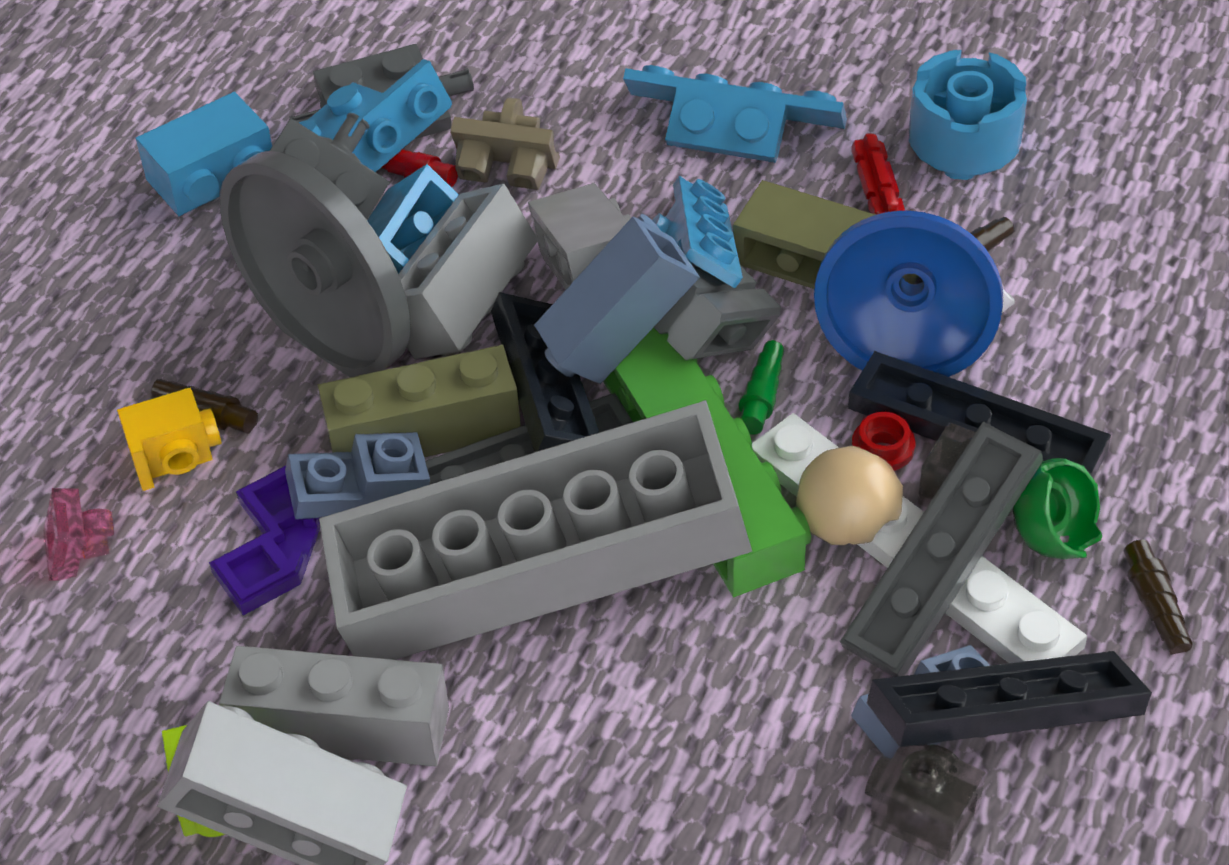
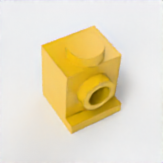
M191 387L117 409L142 491L155 488L152 478L166 474H184L194 469L198 464L213 460L210 447L222 444L211 408L199 411Z

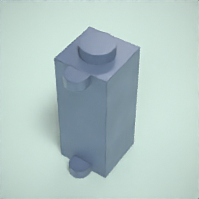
M641 214L638 218L632 216L534 324L548 347L545 350L546 358L559 372L569 377L578 374L601 384L700 278L674 238L662 232L646 215Z

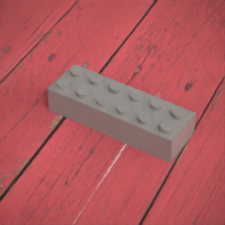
M706 400L319 518L337 630L353 656L392 660L752 552Z

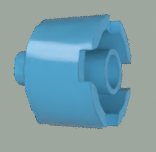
M952 50L933 56L922 64L917 71V80L912 88L909 143L923 162L939 171H944L952 179L968 180L975 175H982L1001 169L1018 154L1027 104L1025 92L1027 82L1026 77L1014 63L998 54L989 52L988 61L977 58H961L962 50Z

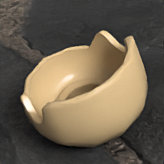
M856 446L830 449L817 456L803 471L799 481L796 507L804 514L810 532L831 545L870 543L873 541L876 533L886 523L899 519L902 512L903 485L892 467L875 454Z

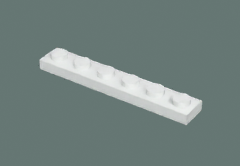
M794 413L752 443V449L760 462L768 461L773 466L780 484L796 497L799 481L805 468L824 451L839 448ZM903 496L902 512L899 519L886 523L876 533L872 542L857 545L888 568L924 511ZM981 556L946 611L949 617L1008 663L1075 656L1085 648L1087 640L1085 633L983 556Z

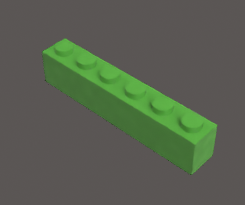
M653 327L603 382L610 394L615 392L633 422L705 400L707 401L752 548L750 553L713 564L734 598L804 571L806 545L811 543V532L804 514L798 507L790 508L782 496L780 482L773 466L768 461L761 463L752 449L751 437L745 423L739 417L733 419L724 406L721 388L714 376H705L697 364V359L685 360L667 341L669 334H660Z

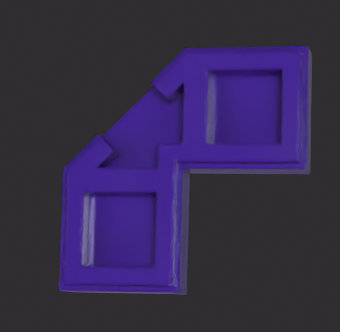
M286 466L236 491L238 502L262 532V535L209 562L212 574L243 616L301 585L320 530L319 518L295 519L285 474Z

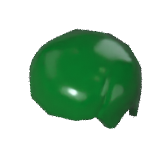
M1054 458L1042 462L1012 508L1014 525L1026 545L1044 557L1056 559L1086 558L1087 554L1084 550L1102 539V533L1096 526L1100 512L1098 484L1087 469L1078 463L1062 458ZM1060 536H1069L1068 542H1062Z

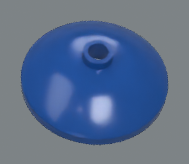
M893 211L861 220L844 231L833 242L823 257L817 273L814 288V304L820 327L830 344L844 359L858 369L863 370L874 351L950 377L972 365L982 356L993 341L1002 316L1003 287L998 269L992 257L979 240L967 230L937 215L918 211ZM906 274H916L922 278L923 282L916 285L909 284L904 280L903 276Z

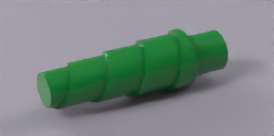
M771 340L764 344L756 366L752 370L750 380L746 384L743 396H741L738 403L739 411L741 412L740 418L745 423L750 435L762 432L765 420L771 417L774 410L782 368L781 363L784 356V347L778 341Z

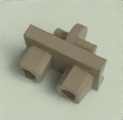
M508 97L504 102L502 112L485 110L482 120L454 117L450 133L457 149L455 168L459 179L486 183L489 179L493 161L507 162L509 167L506 177L510 186L538 190L547 168H557L560 155L559 152H555L553 130L540 128L539 117L524 116L520 98Z

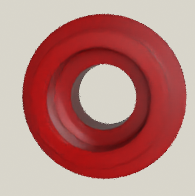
M876 412L864 418L852 435L851 446L860 447L879 456L896 471L906 466L912 460L916 441L908 423L902 417L890 412ZM882 442H883V443H888V444H890V445H888V446H883V445H878L877 443H882Z

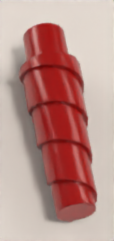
M402 149L381 167L387 170V172L406 178L428 164L451 187L455 185L458 179L455 165L441 162V159L434 155L422 152L416 153Z

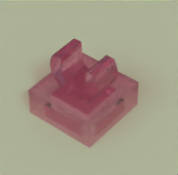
M52 488L43 530L49 581L77 577L81 558L89 559L109 554L107 537L114 535L112 511L97 508L82 512L79 489Z

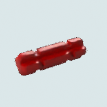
M872 133L865 134L863 139L854 140L851 152L854 162L857 163V172L865 198L868 200L870 213L877 215L885 212L905 211L902 198H898L899 189L890 161H887L888 154L884 143L878 141L877 135Z

